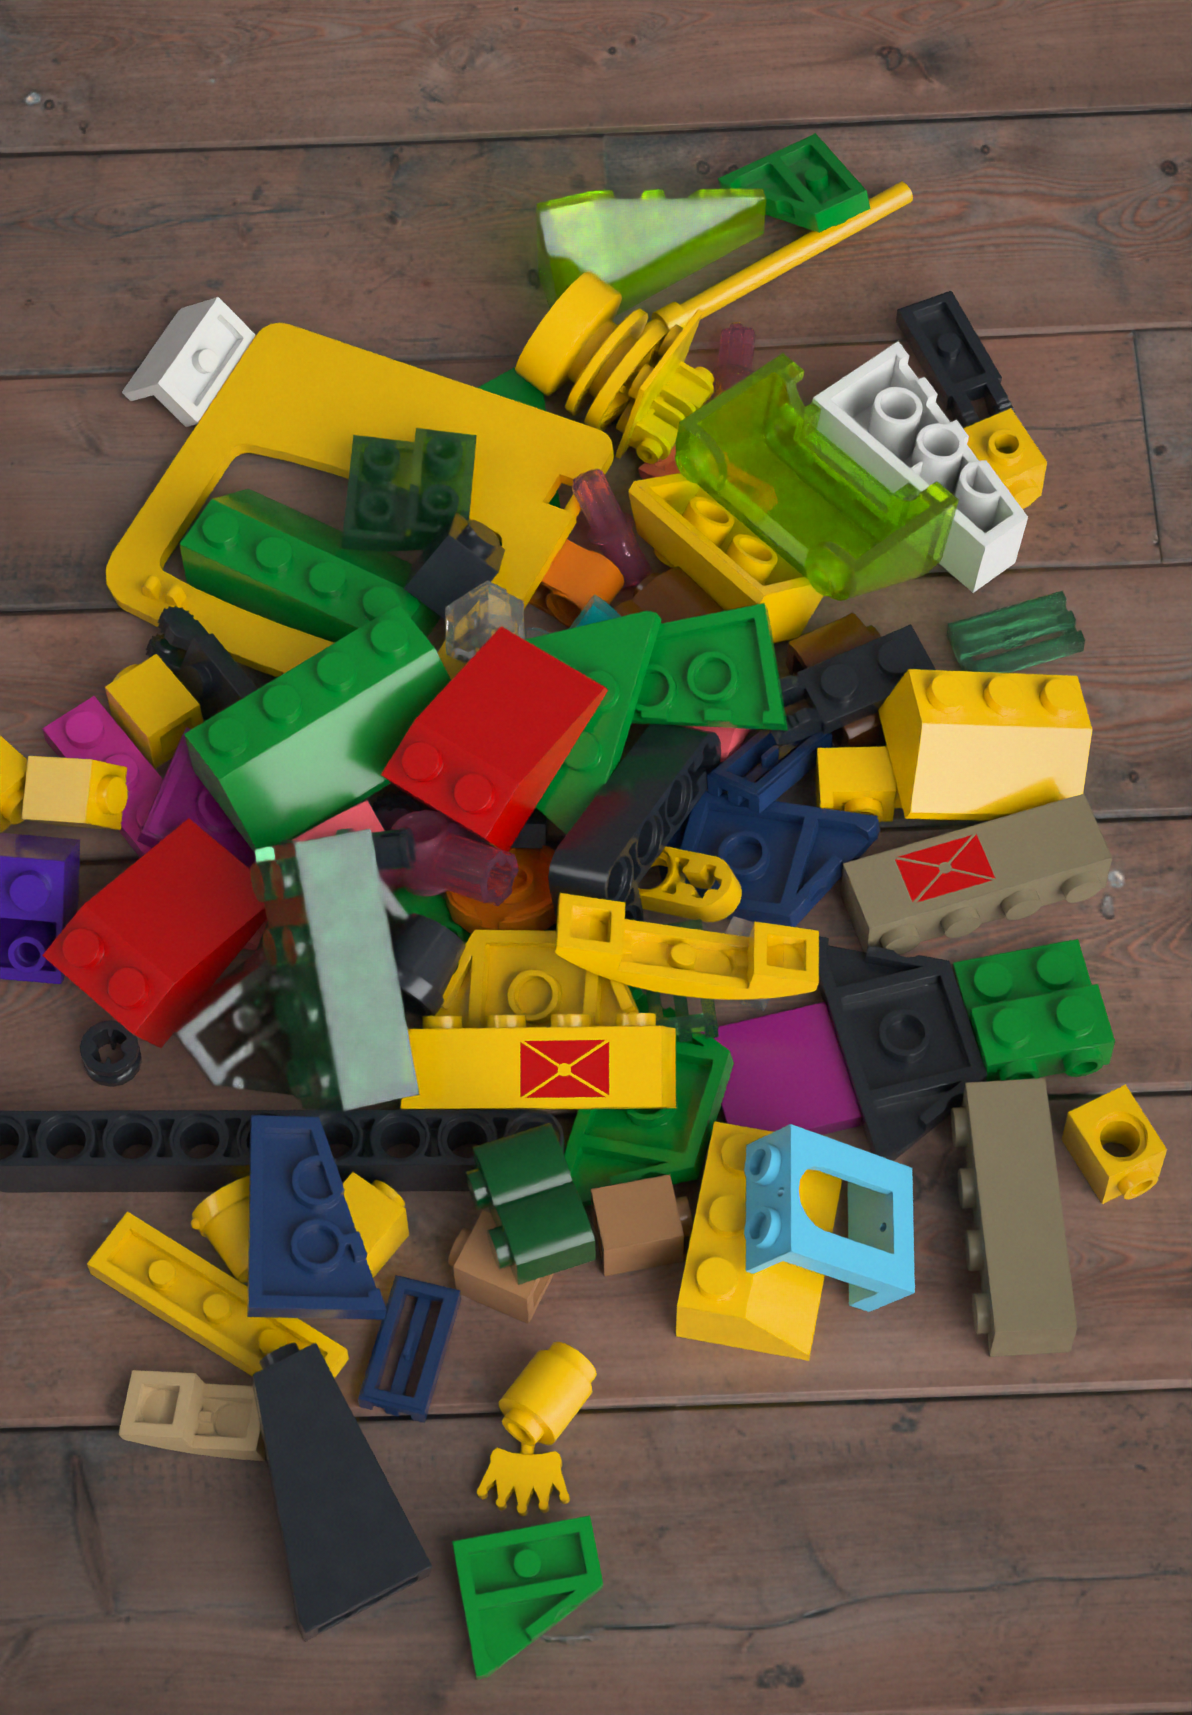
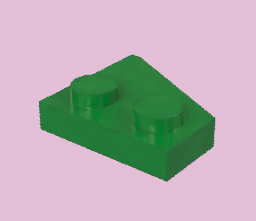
M816 133L718 178L721 194L725 201L818 233L832 226L840 225L849 218L871 209L867 190Z
M590 1515L452 1541L476 1680L489 1677L603 1589V1579Z

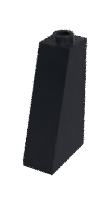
M316 1342L301 1350L296 1343H290L276 1349L259 1361L262 1370L253 1374L254 1396L298 1630L304 1642L423 1580L430 1575L432 1564Z

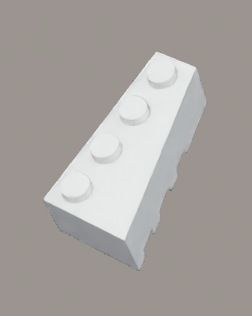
M898 341L813 397L804 446L974 593L1015 564L1028 516L987 460L979 461L967 445L968 434L957 420L949 421L936 403V391L925 377L918 379L908 365V353Z

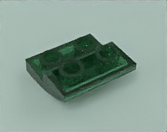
M416 428L414 442L353 435L341 549L385 552L425 550L456 512L469 522L477 435Z

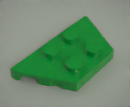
M643 611L524 639L608 689V692L536 806L566 835L619 766L662 620L656 612Z
M628 985L639 1013L656 1014V1026L676 1028V1108L578 1110L564 1156L583 1206L591 1205V1189L664 1175L671 1176L672 1185L698 1179L711 1139L714 1121L717 1119L734 1065L730 1050L708 1034L694 1031L685 1017L670 1006L664 1009L645 995L642 988Z

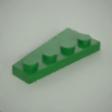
M765 603L661 623L631 723L788 731L769 613Z

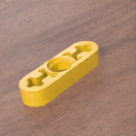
M665 846L651 866L662 865L668 867L666 878L655 888H639L643 909L702 922H716L728 917L735 911L742 896L739 881L723 859ZM685 876L690 882V884L685 883ZM715 880L720 884L718 890L710 889ZM694 887L709 890L701 898Z

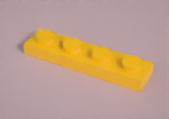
M128 1211L87 1263L91 1275L252 1377L253 1374L262 1370L259 1363L262 1358L290 1343H296L301 1350L316 1342L334 1379L349 1360L348 1351L345 1347L298 1318L247 1317L248 1287Z

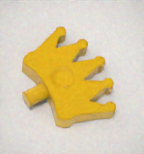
M521 1443L520 1454L511 1453L497 1447L490 1455L491 1462L477 1489L478 1497L482 1500L486 1499L488 1496L487 1492L496 1484L498 1493L496 1506L498 1510L503 1511L507 1507L506 1502L515 1490L518 1502L517 1511L522 1517L528 1513L527 1507L534 1491L538 1497V1506L542 1513L549 1511L548 1502L553 1487L558 1491L561 1503L568 1504L570 1496L561 1471L562 1460L560 1454L552 1451L534 1455L535 1446H528Z

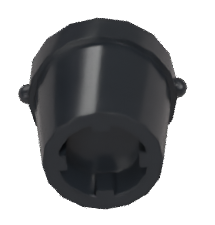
M412 913L402 923L377 957L371 958L361 978L373 992L400 1010L421 1019L423 1016H436L443 1005V995L465 950V944L455 933L435 920L424 915Z

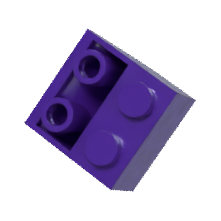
M0 833V979L62 984L65 975L42 955L77 912L79 901L80 839Z

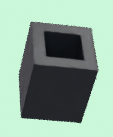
M456 512L412 564L404 589L454 626L499 573L505 549L500 546L499 539L495 533L486 525L476 520L468 522Z

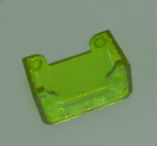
M784 353L679 422L675 442V461L680 473L688 481L699 485L807 578L819 594L829 596L834 600L844 601L922 577L942 560L959 499L937 481L917 496L918 490L910 483L892 493L817 430L821 408L813 402L806 407L804 406L796 388V383L803 379L804 370Z

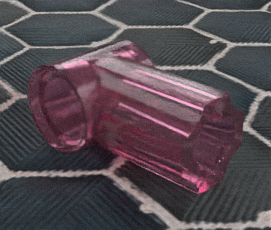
M415 811L404 815L392 826L391 830L410 827L414 834L416 845L415 868L400 869L403 884L406 890L413 895L432 896L449 890L483 903L499 906L512 894V885L519 872L515 854L451 833L445 816L437 811Z

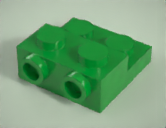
M1078 939L953 962L952 970L988 1074L986 1082L1039 1079L1040 1077L1066 1073V1075L1071 1077H1081L1098 1071L1103 1065L1110 1064L1115 1045L1114 1035L1098 984L1092 985Z

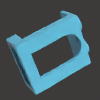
M792 1124L746 1145L744 1168L746 1175V1223L744 1228L746 1272L755 1274L784 1261L849 1283V1306L867 1312L915 1293L913 1176L911 1167ZM807 1169L818 1170L848 1181V1238L824 1231L816 1226L806 1215L800 1202L799 1185L800 1179Z

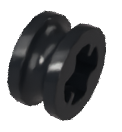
M108 1020L99 1022L90 1027L82 1037L80 1052L85 1071L91 1080L99 1085L108 1087L120 1086L132 1080L139 1072L142 1056L138 1038L118 1021ZM117 1043L122 1044L123 1059L116 1063H111L110 1057H107L105 1064L100 1063L102 1061L99 1053L101 1047L111 1044L112 1050H115Z

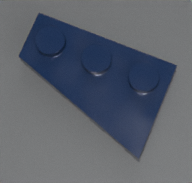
M251 1115L247 1317L385 1320L387 1309L380 1289L376 1288L366 1260L367 1252L360 1232L356 1231L344 1197L345 1189L319 1117Z

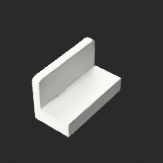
M219 297L181 308L122 393L130 401L154 395L185 427L196 425L256 335Z

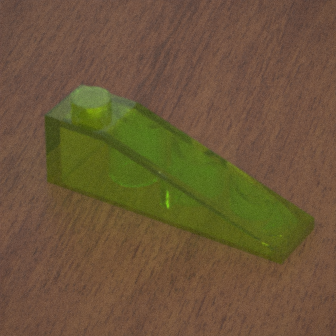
M699 189L691 194L689 198L666 199L663 190H645L641 199H615L612 190H593L536 203L538 274L549 308H552L555 302L583 273L591 271L621 293L622 300L616 314L617 316L764 234L766 196L763 189Z

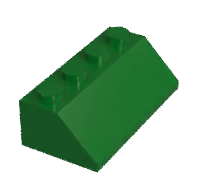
M249 488L211 499L179 544L187 584L236 607L335 643L398 604L404 608L426 638H428L441 618L440 615L404 589L412 566L411 563Z
M398 604L185 733L193 770L261 861L279 849V847H282V840L290 839L292 841L389 785L391 782L381 775L415 719L446 687L451 678L434 646L404 608Z

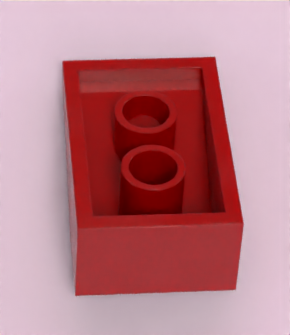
M501 626L415 719L381 775L402 791L507 854L608 692V689Z
M188 818L88 900L42 956L129 1032L162 1048L284 897L198 824Z

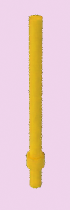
M901 181L870 198L869 204L871 209L820 233L811 231L680 305L673 301L652 313V320L646 323L638 340L657 323H661L669 330L675 324L684 328L697 309L703 311L701 319L716 312L911 203L913 195L910 188Z

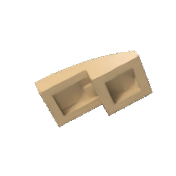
M132 1370L119 1429V1436L122 1439L191 1454L265 1461L266 1454L253 1386L206 1384L196 1373Z

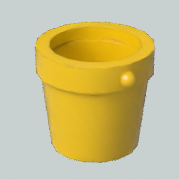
M249 1176L236 1180L208 1196L195 1208L191 1221V1227L196 1230L198 1229L201 1236L207 1237L235 1279L241 1283H248Z

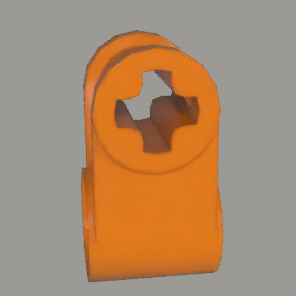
M566 539L562 548L559 549L551 562L550 568L530 599L529 604L555 617L559 622L570 628L594 594L610 605L623 588L625 583L624 577L618 567L602 554L587 550Z

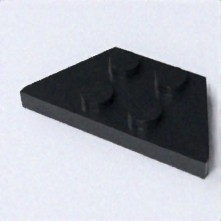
M819 936L818 987L823 1002H826L862 1115L861 1123L870 1151L875 1155L895 1161L951 1115L952 1108L962 1105L966 1083L986 1082L988 1074L950 961L922 955L904 957L897 954L894 950L869 945L867 953L828 945L829 938Z

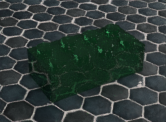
M371 829L254 849L257 863H253L251 866V882L257 900L265 904L269 928L263 932V947L269 965L277 969L281 994H277L275 998L276 1017L281 1030L284 1033H289L293 1059L288 1061L287 1076L294 1097L297 1099L301 1098L302 1109L346 1111L420 1095Z

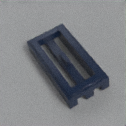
M762 729L707 775L708 793L719 797L722 793L728 791V801L738 806L748 799L749 810L760 814L816 766L817 748H832V733L824 735L821 731L805 739L797 740L794 743L782 745L779 748L771 731ZM761 761V764H760V765H758V766H757L754 770H752L748 775H746L744 778H742L747 772H749L753 767H755V766Z
M395 1275L386 1304L385 1320L381 1321L358 1396L359 1407L373 1410L374 1406L384 1408L386 1414L398 1417L400 1413L411 1415L412 1420L425 1423L460 1306V1290ZM407 1295L418 1297L390 1392L380 1390V1383ZM433 1301L440 1302L442 1306L415 1397L405 1396Z

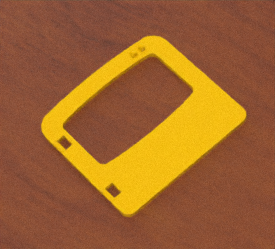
M287 323L270 324L262 328L255 336L112 552L106 566V584L120 608L156 627L159 625L157 622L164 608L168 609L169 606H176L178 608L183 607L186 611L189 610V613L194 615L193 618L198 620L209 634L213 633L236 662L275 677L281 676L334 644V642L284 626L198 590L163 571L164 565L230 463L237 456L253 453L290 461L383 490L451 518L457 512L468 522L476 520L483 523L498 537L502 543L501 547L505 549L499 573L455 623L438 651V655L452 680L472 658V656L459 651L473 629L488 634L481 647L501 626L512 631L550 568L554 557L559 549L562 548L577 523L576 518L591 493H595L612 465L614 459L612 441L607 433L597 428ZM561 483L576 488L564 509L549 504Z

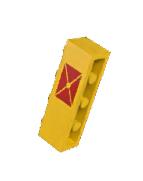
M653 1013L616 1014V1026H591V1015L553 1014L551 1015V1027H526L525 1015L486 1016V1028H462V1016H423L422 1029H401V1109L543 1110L676 1108V1028L656 1026V1014Z

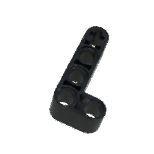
M650 724L607 780L606 784H604L559 844L552 857L548 881L556 921L559 895L564 893L625 902V919L644 922L638 884L707 790V775L719 766L721 758V742L716 733L681 725Z

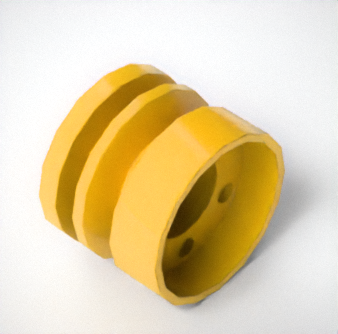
M588 271L583 273L567 288L542 319L519 356L515 371L546 396L555 393L569 380L574 382L575 384L565 405L566 411L574 416L593 401L584 422L585 425L603 431L624 412L627 405L633 399L628 395V392L642 367L647 363L655 368L661 357L658 356V350L670 330L661 323H657L638 340L648 320V314L641 308L633 311L618 325L615 324L613 320L622 300L621 293L593 272Z

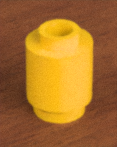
M554 1342L548 1350H539L499 1401V1408L505 1416L502 1419L504 1428L515 1439L528 1446H535L537 1442L544 1445L554 1444L592 1394L591 1383L597 1375L594 1366L582 1353L562 1342Z

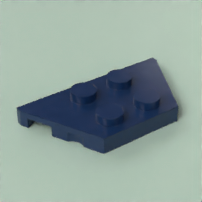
M705 791L666 846L716 856L723 859L729 865L741 885L742 896L735 911L724 919L748 923L756 921L796 927L842 877L843 863L859 859L878 838L880 825L878 816L774 801L758 814L749 810L748 799L738 806L728 801V794L722 793L719 797H716ZM658 865L663 882L667 876L668 867ZM685 876V883L690 884V882ZM715 880L710 889H719L720 884L717 880ZM694 887L701 898L709 890Z

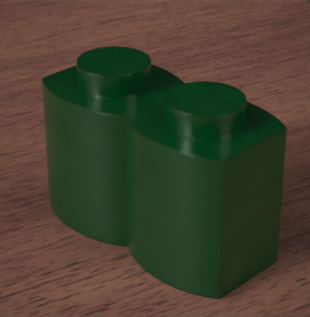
M551 1123L473 1147L475 1169L465 1172L466 1180L476 1209L481 1210L488 1207L496 1224L495 1228L487 1230V1236L499 1270L510 1266L517 1284L520 1285L596 1260L595 1238L579 1193L572 1181L565 1156Z

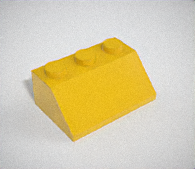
M704 468L638 480L632 483L628 493L637 534L654 548V554L661 562L672 568L679 566L725 611L765 603L769 613L773 643L798 638L833 580L828 574Z
M908 669L878 709L905 819L991 821L1083 794L1092 726L1078 676Z
M714 1121L677 1303L676 1336L809 1361L825 1275L784 1261L755 1274L746 1272V1239L744 1235L746 1223V1175L744 1170L746 1145L773 1132ZM807 1169L800 1179L799 1195L801 1205L806 1215L816 1226L824 1231L833 1233L843 1179L818 1170Z

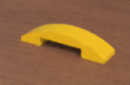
M564 893L559 895L555 954L578 967L604 978L654 992L723 1000L777 998L813 992L817 989L819 983L818 930L755 921L750 936L745 937L625 919V902Z

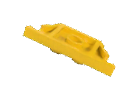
M473 930L459 960L458 968L443 995V1005L436 1016H462V1028H486V1016L525 1015L526 1027H551V1015L589 1014L591 1015V1026H616V1014L639 1013V1010L628 985L591 973L555 954L556 931Z

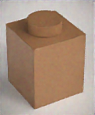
M670 1175L591 1189V1216L604 1276L683 1262L684 1237L691 1236L693 1221L687 1196L675 1198Z
M483 1210L473 1230L463 1228L451 1249L448 1264L453 1266L455 1289L460 1290L462 1296L529 1324L554 1274L518 1285L510 1266L499 1270L487 1236V1230L495 1228L496 1224L491 1213Z

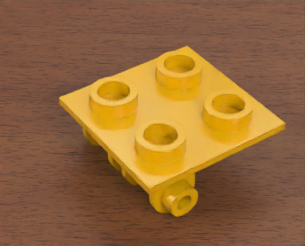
M697 309L684 328L675 324L670 329L658 350V356L661 357V360L655 368L646 363L633 381L628 395L633 399L625 408L616 426V429L622 432L623 435L615 457L621 459L629 446L636 449L638 457L646 463L654 464L658 459L665 460L680 437L688 429V424L694 421L698 412L714 393L713 374L704 367L693 368L684 363L701 319L702 310Z

